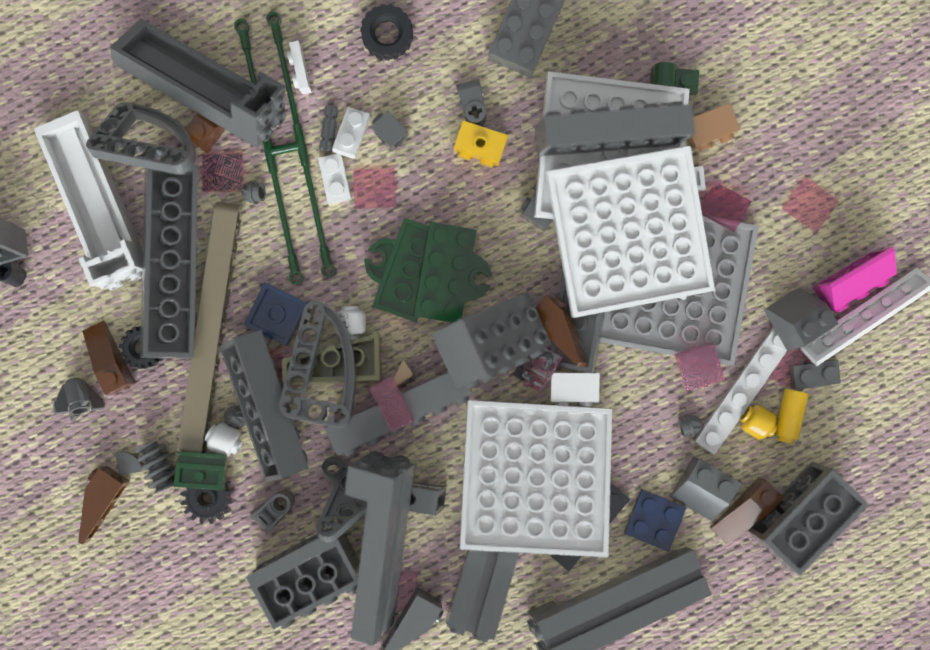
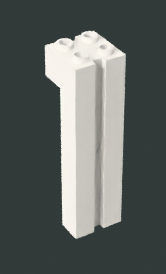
M77 110L34 128L86 254V257L79 258L89 285L100 287V289L109 288V290H115L122 287V282L130 278L131 281L141 279L143 251L105 160L93 157L86 147L87 140L93 134L87 116Z

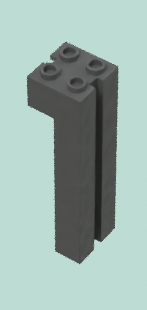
M141 18L110 47L114 65L256 148L263 141L266 142L271 137V128L275 129L277 125H282L286 118V97L283 84L259 72L257 74L258 83L255 85Z
M372 451L348 466L345 495L367 501L351 639L373 646L381 638L382 632L386 633L394 624L415 464L407 462L404 458H390L378 451Z
M683 547L559 605L554 601H550L527 612L529 620L526 623L531 634H534L538 640L535 643L537 650H597L707 598L712 593L706 578L702 576L701 566L695 551L688 547Z
M467 550L457 588L453 593L446 617V625L450 628L451 632L464 635L467 631L472 633L474 639L486 643L488 639L495 640L519 552Z

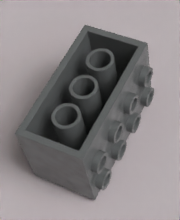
M528 292L467 316L432 333L456 389L466 385L467 389H470L480 384V379H482L483 383L497 377V371L499 374L514 369L513 363H515L516 367L530 361L528 356L531 359L545 353L544 348L552 345Z

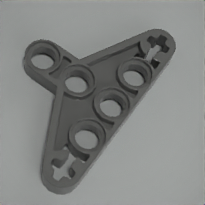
M402 455L391 457V458H395V457L404 458V459L407 460V462L410 463V460H409L407 457L402 456ZM329 457L322 463L323 476L334 486L316 525L319 539L326 543L333 542L366 514L367 502H360L358 498L345 495L346 487L342 484L347 480L348 466L337 457ZM329 466H339V470L337 472H327V468ZM345 509L353 511V515L349 518H342L340 513ZM327 527V528L330 529V528L332 527V530H333V531H332V532H329V531H325V532H324V528Z

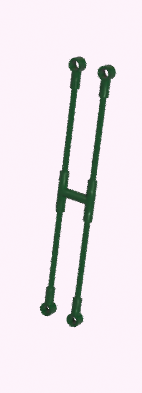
M271 11L267 14L266 20L271 26L274 43L277 45L294 123L292 127L296 141L273 146L270 137L266 142L263 141L262 143L268 171L273 181L288 250L287 258L291 272L289 274V281L294 285H300L304 281V276L300 272L297 257L292 246L277 176L276 155L298 151L300 163L304 169L321 247L319 249L323 264L321 273L324 277L332 278L336 274V268L332 265L329 248L326 247L309 169L308 151L302 124L299 123L282 45L281 17L277 12ZM273 16L278 17V20L275 23L270 22V19ZM239 18L235 21L234 28L239 33L242 50L245 52L250 80L256 85L257 80L248 35L250 26L245 19ZM241 23L246 24L243 30L238 29ZM332 267V274L326 275L325 268ZM294 274L300 275L298 282L293 281L292 277Z

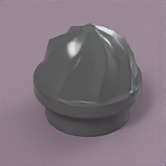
M251 180L249 183L244 184L241 194L245 201L258 204L265 200L266 190L262 182Z
M233 405L226 409L224 421L227 425L238 429L246 424L239 405Z
M685 414L684 418L678 419L683 437L690 436L692 438L701 432L703 423L696 415Z

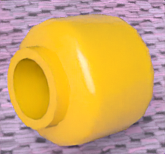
M759 404L749 405L739 419L742 430L758 440H762L767 436L772 437L778 428L776 425V415Z

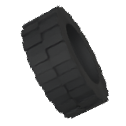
M381 4L378 7H373L370 12L368 11L365 14L366 16L361 22L360 32L364 46L377 59H385V61L398 59L401 55L406 54L405 52L410 49L411 42H413L411 20L406 12L392 4ZM383 22H392L398 27V38L391 44H383L376 38V29Z

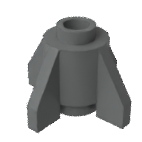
M80 378L68 379L62 385L53 404L55 415L68 413L69 410L71 421H76L79 415L88 412L90 407L91 411L105 408L103 399L86 381L80 380Z

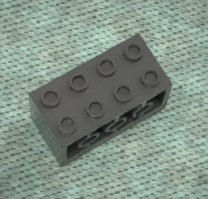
M811 462L781 493L784 498L766 517L747 531L781 564L798 576H801L868 507L869 503L834 469Z
M331 527L330 529H329V528L325 529L324 532H325V531L332 532V531H333V530H332V527ZM345 532L335 541L329 543L321 541L318 534H315L257 565L246 576V579L272 629L274 630L280 626L284 629L292 625L298 616L303 615V617H307L317 610V606L323 603L325 606L332 604L341 593L346 591L347 594L356 591L360 560Z

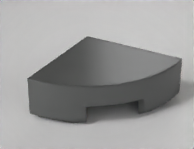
M127 451L115 452L119 475L141 472V467L144 464L143 462H138V458Z

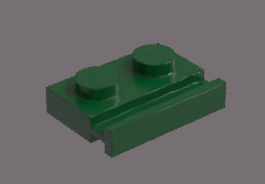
M177 451L178 458L175 468L174 487L225 490L227 455Z

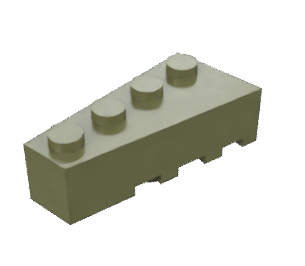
M376 332L369 336L352 339L356 363V384L382 383L380 333ZM334 344L319 349L310 385L344 384L345 367L342 344ZM300 354L297 358L298 365H306L310 360L309 354ZM291 357L282 359L283 384L285 383ZM300 376L294 377L291 381V386L304 384V380Z

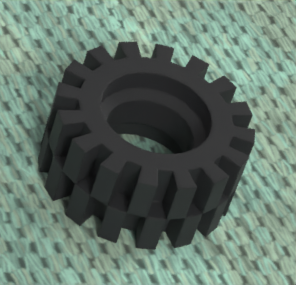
M141 326L132 327V330L125 332L126 336L121 337L120 340L123 341V344H119V348H122L123 352L119 353L125 357L123 360L125 363H130L129 366L137 367V369H146L157 366L158 362H162L164 359L140 358L135 346L137 341L140 340Z

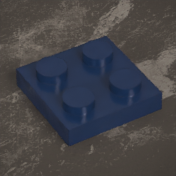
M264 282L244 325L255 331L261 330L263 335L288 346L301 320L303 309L308 303Z
M641 489L624 534L669 552L686 507Z

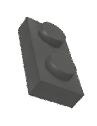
M826 360L818 366L813 362L789 365L792 389L798 390L841 383L839 360Z

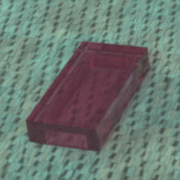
M393 377L370 387L391 432L414 422Z

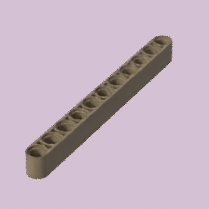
M216 202L214 207L194 337V358H191L177 451L206 453L204 448L207 442L204 440L209 431L207 429L208 422H211L213 406H211V402L215 398L217 384L215 382V375L218 376L220 365L218 355L221 350L219 346L223 344L224 338L222 336V329H225L227 313H225V309L229 305L231 292L229 283H232L234 266H232L233 259H236L238 245L236 243V236H239L241 220H239V216L243 212L242 205Z

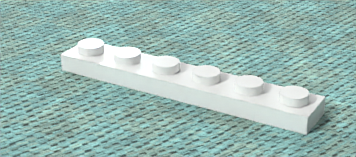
M915 268L837 321L838 325L807 346L801 347V351L816 366L820 365L930 291V278L918 268Z
M774 327L771 328L702 427L701 432L693 440L713 455L716 454L787 352Z

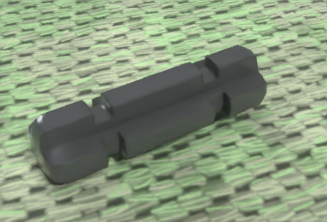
M331 105L325 106V118H323L321 130L322 140H320L319 144L320 151L327 153L332 152V140H334L337 122L335 118L338 115L337 107Z

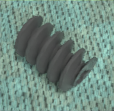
M158 441L134 450L135 453H143L137 460L138 462H146L141 467V471H149L144 479L153 480L147 486L148 489L156 488L153 494L174 486V479H171V477L175 474V470H167L173 463L172 461H164L169 456V453H161L166 444H158Z

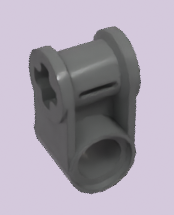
M476 79L457 84L456 88L466 121L483 126L486 122V108L480 80ZM477 111L479 118H474L472 112Z
M280 490L260 506L249 518L255 520L264 529L263 533L266 535L293 507L295 503L293 493L289 490ZM278 497H283L287 501V507H281L278 504Z

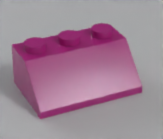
M893 247L872 251L812 288L818 298L827 303L831 311H836V313L843 311L850 306L848 304L854 299L857 301L870 294V289L874 287L878 289L891 282L889 278L897 274L895 250Z

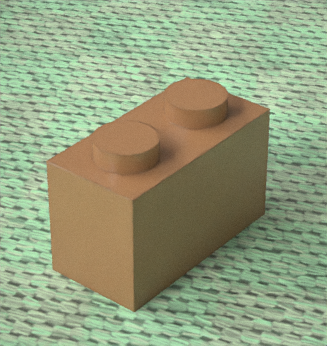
M728 103L695 116V135L687 139V142L691 147V151L698 149L699 152L712 148L713 142L720 140L721 144L734 139V134L741 129L731 104Z

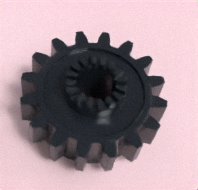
M225 482V490L187 488V490L180 492V495L185 497V500L180 502V504L187 505L188 507L184 513L191 512L193 514L191 516L192 521L199 517L200 524L205 523L207 519L210 524H213L216 518L221 520L225 517L224 513L231 511L228 504H232L235 501L233 498H230V495L235 492L228 487L231 482ZM204 492H209V494H211V503H208L204 500Z

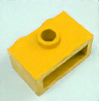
M463 120L454 145V152L458 153L457 156L461 159L468 161L471 158L478 159L481 165L493 168L494 165L499 166L508 135Z

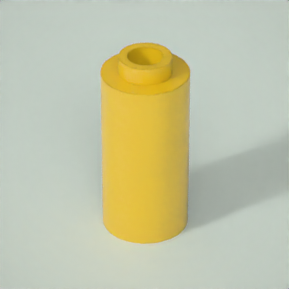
M784 389L776 424L778 428L774 435L779 436L778 441L793 444V440L799 441L809 394Z

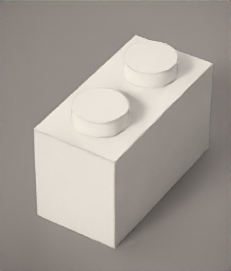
M549 372V401L555 402V406H569V402H579V406L592 407L593 402H599V373Z

